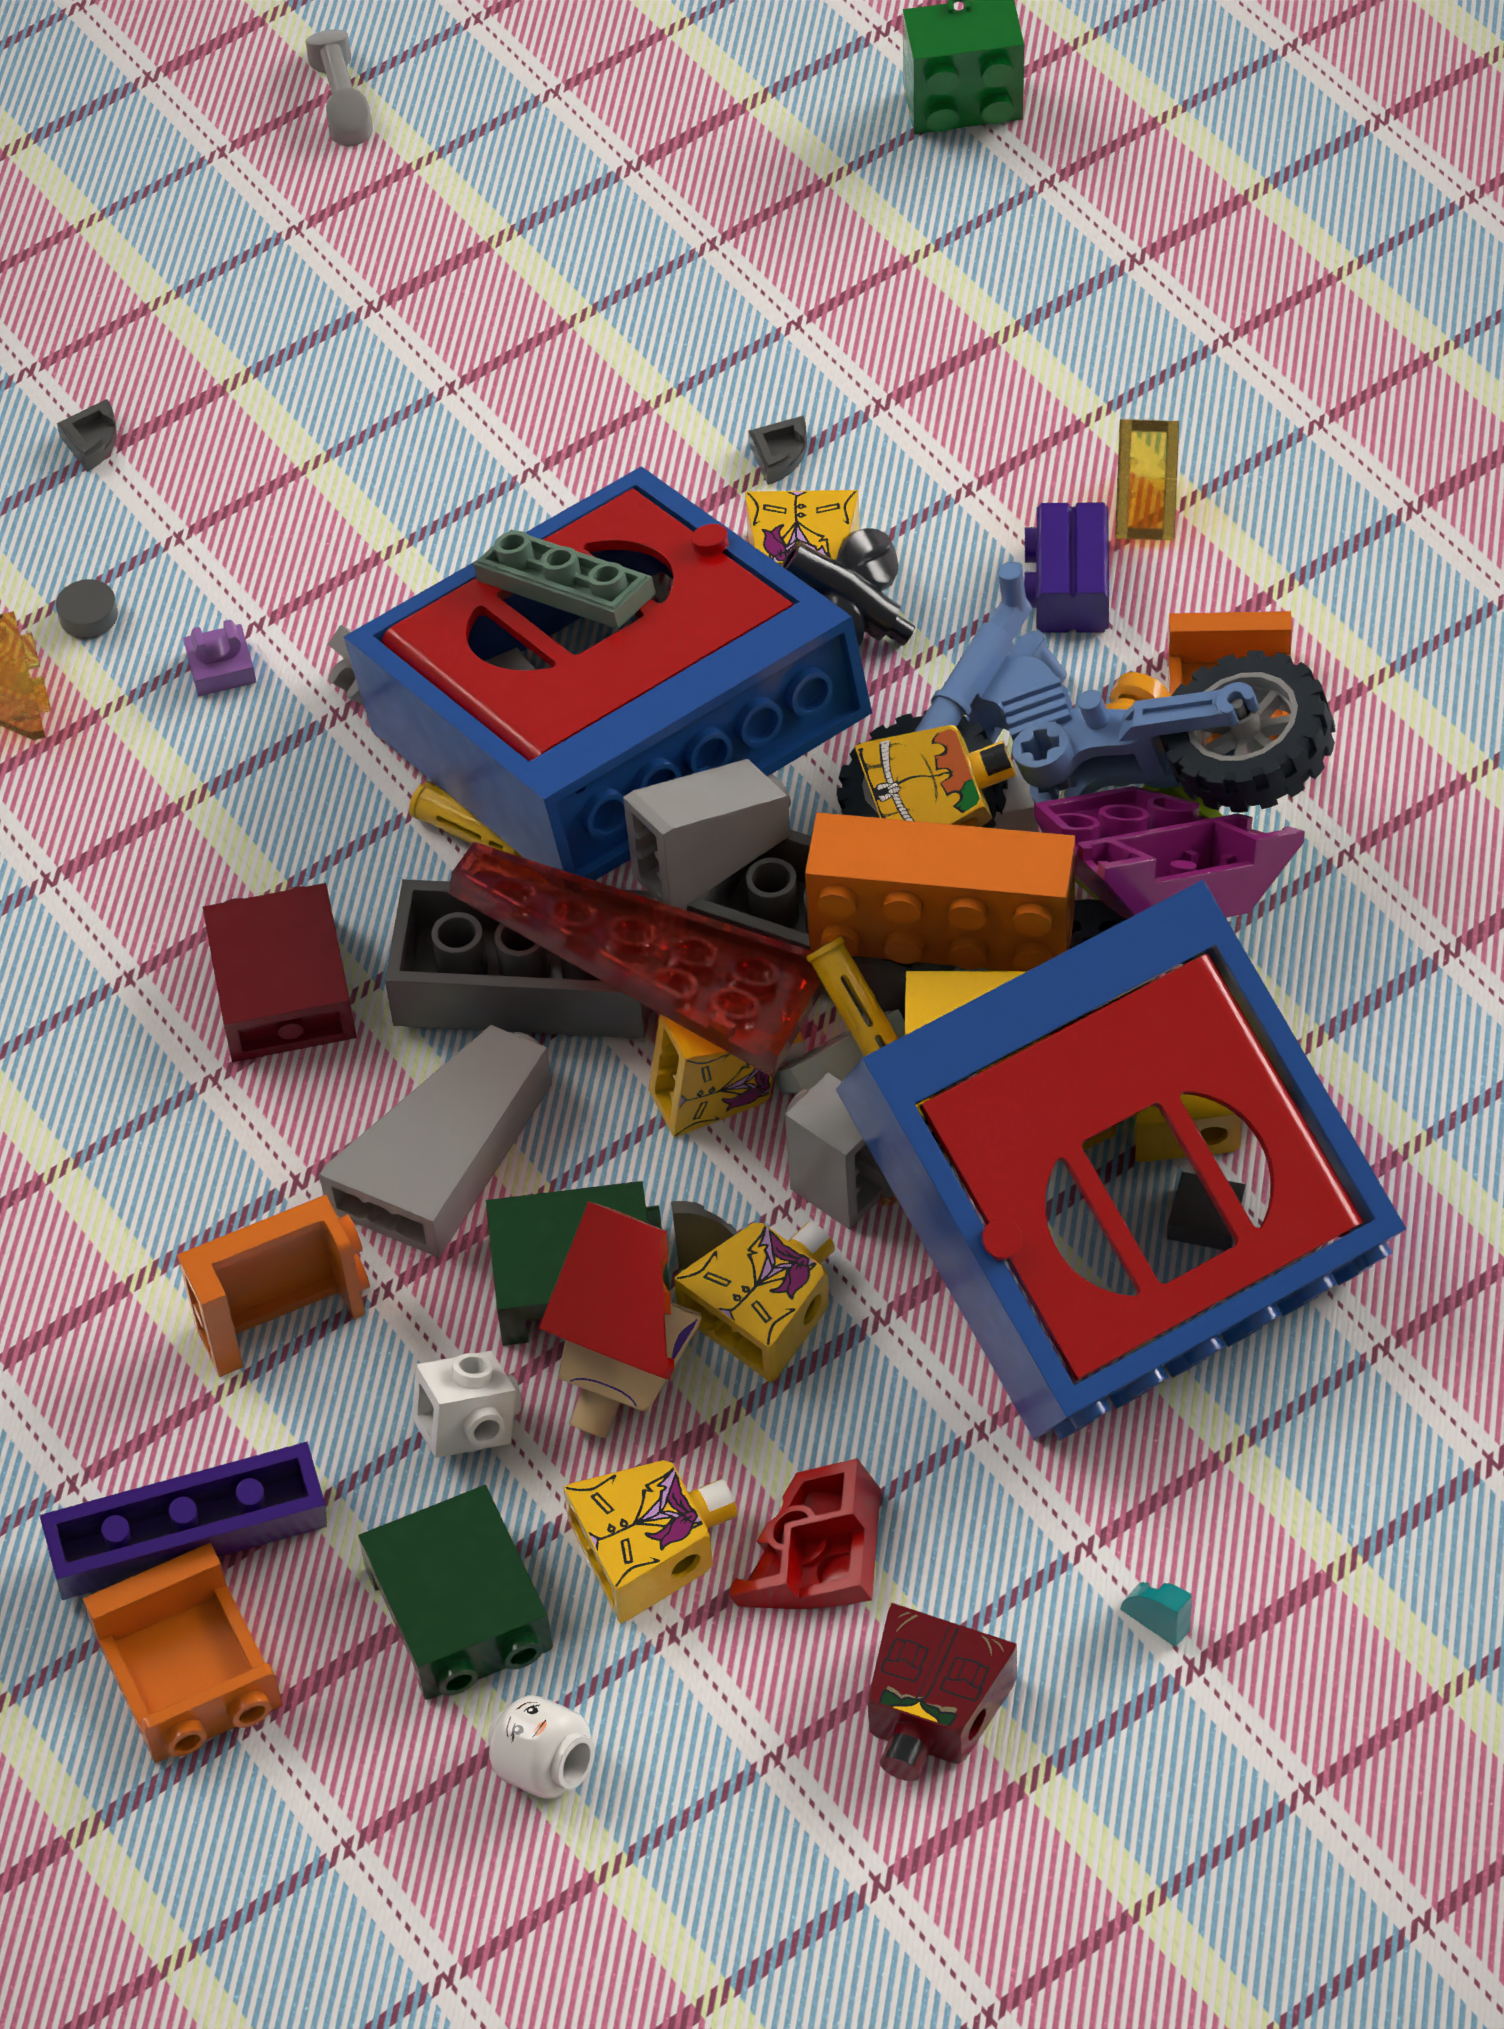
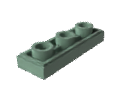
M512 529L499 536L494 545L473 564L477 580L616 629H619L656 594L652 576L622 567L618 563L607 562L575 551L570 547L560 546L530 536L525 532Z

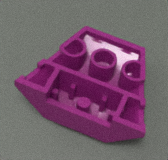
M1136 786L1034 803L1033 816L1042 833L1075 836V875L1104 904L1125 919H1129L1203 879L1226 918L1250 913L1302 846L1305 835L1304 830L1289 826L1282 828L1280 831L1269 833L1253 830V817L1239 813L1215 818L1203 817L1199 815L1200 803Z

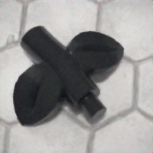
M864 528L851 532L843 538L836 560L810 548L800 541L794 545L784 559L782 567L852 616L858 647L863 641L864 632L877 641H880L886 635L901 646H904L912 636L915 625L899 616L901 606L882 592L892 586L899 566L895 547L891 538L885 532L873 528Z

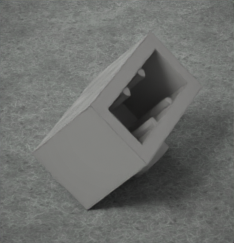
M827 1073L811 1089L801 1090L792 1099L785 1113L790 1189L850 1230L882 1198V1192L889 1184L835 1090L842 1081Z

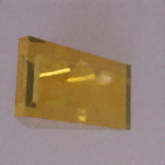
M1120 419L1115 539L1175 540L1180 421Z

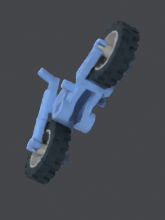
M1007 562L1001 565L998 570L1002 601L988 623H983L941 690H937L934 693L929 709L924 711L923 716L913 718L912 714L909 713L895 718L897 723L888 728H885L884 725L877 727L869 733L871 739L868 740L873 741L947 725H956L964 738L969 753L994 744L1002 730L1005 729L1010 732L1012 737V754L1023 779L1030 785V795L1034 803L1058 799L1061 790H1065L1064 798L1094 793L1107 786L1125 787L1129 784L1143 783L1160 789L1182 786L1184 792L1195 801L1200 797L1204 806L1219 811L1221 806L1230 807L1231 812L1242 813L1248 812L1249 806L1260 805L1261 809L1278 805V798L1286 794L1292 798L1305 789L1303 783L1309 777L1316 779L1325 768L1323 759L1324 756H1331L1335 742L1331 733L1336 732L1322 685L1318 679H1314L1312 670L1302 662L1296 666L1293 664L1291 656L1277 652L1274 657L1265 656L1264 651H1247V657L1237 659L1234 654L1217 659L1218 665L1210 669L1203 666L1191 674L1193 680L1187 686L1180 684L1172 696L1135 701L1129 709H1107L1101 694L1096 690L1083 692L1077 700L1079 708H1073L1068 689L1063 684L1067 672L1047 648L1044 634L1041 631H1032L1020 636L1015 645L1012 642L1029 616L1032 606L1026 598L1022 566L1017 562ZM1277 709L1290 714L1270 718ZM1212 733L1222 735L1207 744V740ZM1280 734V736L1274 741L1268 738V736ZM854 747L849 754L852 759L850 764H843L839 774L842 787L837 788V800L842 809L841 812L843 815L880 818ZM1007 780L982 789L992 819L981 827L995 828L996 822L994 818L996 812L1003 814L1002 811L1007 800L1003 789H1008Z

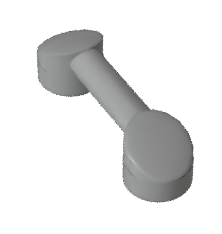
M326 30L314 33L305 41L309 65L318 72L326 73L332 95L329 97L326 105L330 137L340 145H359L370 138L373 132L369 103L360 91L353 89L346 67L351 61L348 33L343 30Z

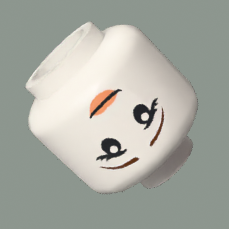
M527 1695L514 1701L506 1710L501 1711L494 1718L488 1732L489 1757L493 1771L504 1782L537 1797L553 1799L578 1787L588 1776L594 1762L595 1747L587 1721L578 1712L544 1697Z

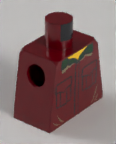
M891 1603L887 1613L868 1698L869 1732L877 1738L888 1741L879 1762L882 1769L895 1778L904 1781H916L920 1777L928 1755L954 1764L965 1761L1014 1687L1017 1679V1644Z

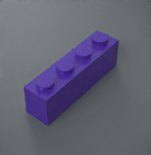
M308 1441L39 1515L62 1600L105 1589L210 1542L217 1557L327 1527L326 1505Z

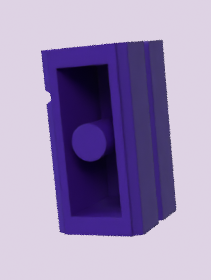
M1104 502L1076 503L1074 507H1071L1069 503H1041L1037 507V527H1025V563H1036V572H1024V586L1027 600L1032 608H1036V629H1039L1042 633H1068L1070 629H1075L1077 633L1105 632L1106 629H1109L1108 506Z

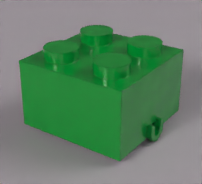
M948 0L946 4L903 9V85L914 134L933 131L943 132L956 128L1001 124L1007 121L1023 119L1025 44L1014 0ZM962 2L963 9L955 10L954 3Z

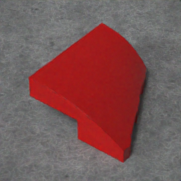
M588 1201L539 1329L637 1369L670 1380L674 1371V1359L667 1357L665 1315H671L670 1291L665 1286L663 1279L664 1267L668 1262L667 1231L609 1207Z
M858 1458L796 1472L782 1496L783 1504L781 1510L775 1518L767 1522L757 1540V1543L764 1550L760 1560L747 1581L735 1578L730 1586L729 1596L737 1606L774 1609H814L872 1601L881 1489Z

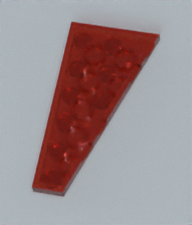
M477 842L472 843L451 874L448 892L450 895L772 1078L825 988L811 962H808L806 958L813 951Z

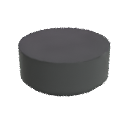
M86 579L73 582L59 593L56 600V609L61 627L68 634L75 637L90 638L99 636L108 631L115 624L118 617V608L113 590L107 584L98 580Z

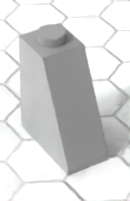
M749 759L633 790L623 797L633 878L671 914H674L791 836L789 820L791 799L787 789L777 777L771 774L766 776Z

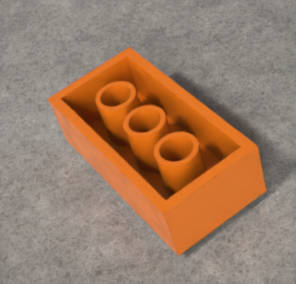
M816 812L805 871L810 952H814L842 936L845 941L844 945L851 956L889 959L902 964L921 962L953 965L967 970L986 968L1027 972L1070 949L1075 915V836Z

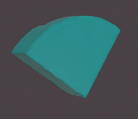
M1140 1582L1121 1604V1611L1174 1647H1177L1190 1632L1192 1596L1191 1593L1174 1584L1163 1583L1159 1589L1150 1587L1149 1582Z

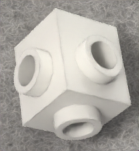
M492 1350L480 1353H465L458 1357L416 1364L412 1419L435 1458L465 1452L471 1453L481 1449L511 1444L513 1417L521 1411L520 1389L513 1375H506Z

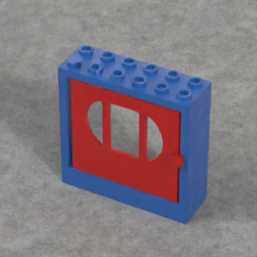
M642 466L525 532L530 536L560 546L570 547L575 551L607 562L618 563L622 567L649 576H654L662 571L673 579L672 589L665 602L657 603L650 599L635 613L640 619L582 653L574 655L550 637V635L580 619L581 616L478 581L473 566L476 561L343 636L371 731L570 896L631 859L623 797L633 790L749 759L761 772L768 776L872 714L852 616ZM516 647L521 652L529 648L552 667L538 670H512L497 667L485 661Z
M1204 879L863 1057L835 1089L1033 1440L1052 1430L1059 1441L1094 1422L1096 1418L1110 1411L1111 1407L1107 1402L1109 1398L1115 1409H1118L1168 1379L1169 1377L1164 1370L1165 1367L1171 1377L1174 1378L1224 1348L1225 1344L1221 1336L1226 1345L1230 1347L1257 1332L1264 1325L1279 1316H1286L1306 1305L1335 1285L1340 1286L1373 1267L1377 1262L1393 1254L1387 1242L1406 1230L1400 1216ZM1165 973L1166 975L1162 976L1161 978L1143 986L1142 988L1090 1014L1089 1016L1073 1023L1072 1025L1056 1032L1055 1034L1037 1042L1036 1044L1020 1051L1019 1053L1003 1060L1002 1062L948 1089L947 1091L931 1098L930 1100L922 1103L919 1106L927 1122L929 1123L931 1129L933 1130L935 1136L937 1137L939 1143L941 1144L943 1150L945 1151L948 1159L950 1160L952 1166L954 1167L956 1173L958 1174L960 1180L962 1181L964 1187L966 1188L968 1194L970 1195L972 1201L974 1202L977 1210L983 1218L986 1226L984 1227L983 1223L981 1222L979 1216L977 1215L966 1193L964 1192L962 1186L960 1185L958 1179L956 1178L954 1172L952 1171L950 1165L948 1164L941 1149L939 1148L937 1142L935 1141L933 1135L931 1134L929 1128L927 1127L925 1121L923 1120L921 1114L919 1113L915 1105ZM1181 1094L1206 1098L1226 1107L1250 1128L1259 1141L1268 1163L1271 1183L1269 1204L1260 1228L1255 1227L1249 1219L1181 1101ZM1151 1106H1156L1160 1110L1235 1241L1234 1247L1165 1284L1158 1281L1082 1147L1083 1142ZM1056 1161H1061L1066 1166L1137 1291L1136 1296L1110 1292L1090 1283L1071 1268L1057 1249L1048 1227L1045 1207L1047 1185ZM1340 1237V1239H1338L1337 1241L1309 1255L1308 1257L1300 1260L1299 1262L1271 1276L1270 1278L1242 1292L1241 1294L1233 1297L1232 1299L1204 1313L1203 1315L1175 1329L1174 1331L1146 1345L1145 1347L1137 1350L1136 1352L1128 1355L1127 1357L1108 1366L1107 1368L1099 1371L1098 1373L1090 1376L1089 1378L1079 1382L1076 1385H1074V1383L1072 1382L1070 1376L1068 1375L1066 1369L1064 1368L1062 1362L1056 1354L1053 1346L1051 1345L1049 1339L1047 1338L1045 1332L1043 1331L1041 1325L1039 1324L1037 1318L1035 1317L1024 1295L1022 1294L1020 1288L1018 1287L1016 1281L1014 1280L1012 1274L1010 1273L1008 1267L1004 1262V1260L1008 1262L1010 1268L1012 1269L1014 1275L1016 1276L1018 1282L1020 1283L1022 1289L1024 1290L1026 1296L1032 1304L1035 1312L1037 1313L1039 1319L1041 1320L1043 1326L1045 1327L1047 1333L1049 1334L1051 1340L1053 1341L1055 1347L1061 1355L1072 1377L1075 1381H1077L1082 1377L1090 1374L1091 1372L1110 1363L1111 1361L1119 1358L1120 1356L1139 1347L1140 1345L1148 1342L1149 1340L1157 1337L1158 1335L1186 1321L1187 1319L1215 1305L1216 1303L1244 1289L1245 1287L1273 1273L1274 1271L1302 1257L1303 1255L1331 1241L1332 1239Z

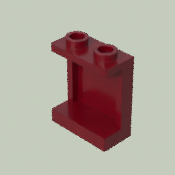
M326 883L306 887L296 886L285 891L249 898H234L223 903L202 907L223 1024L232 1062L357 1038Z

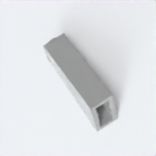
M492 1025L486 1028L324 1166L319 1174L323 1195H327L336 1215L341 1217L348 1214L356 1224L440 1258L552 1086L547 1047L524 1033L516 1032L512 1034Z

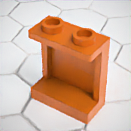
M1291 611L1169 613L1168 673L1169 693L1171 696L1180 684L1187 686L1193 680L1191 674L1203 666L1210 669L1219 664L1217 659L1234 654L1236 659L1247 657V651H1264L1265 656L1274 657L1276 652L1291 656ZM1277 709L1270 718L1290 714ZM1212 733L1207 740V744L1222 735ZM1280 734L1268 736V738L1274 741L1280 736Z
M326 1194L177 1254L195 1328L219 1377L244 1367L236 1337L238 1333L334 1294L342 1297L352 1319L365 1315L361 1291L370 1288V1283L362 1261L357 1254L363 1251L362 1244L350 1216L346 1214L338 1218Z
M211 1542L82 1598L96 1640L154 1763L170 1756L188 1755L199 1749L206 1740L235 1727L245 1728L255 1725L266 1718L270 1711L283 1706L276 1676L270 1664L264 1662L230 1593L221 1563Z

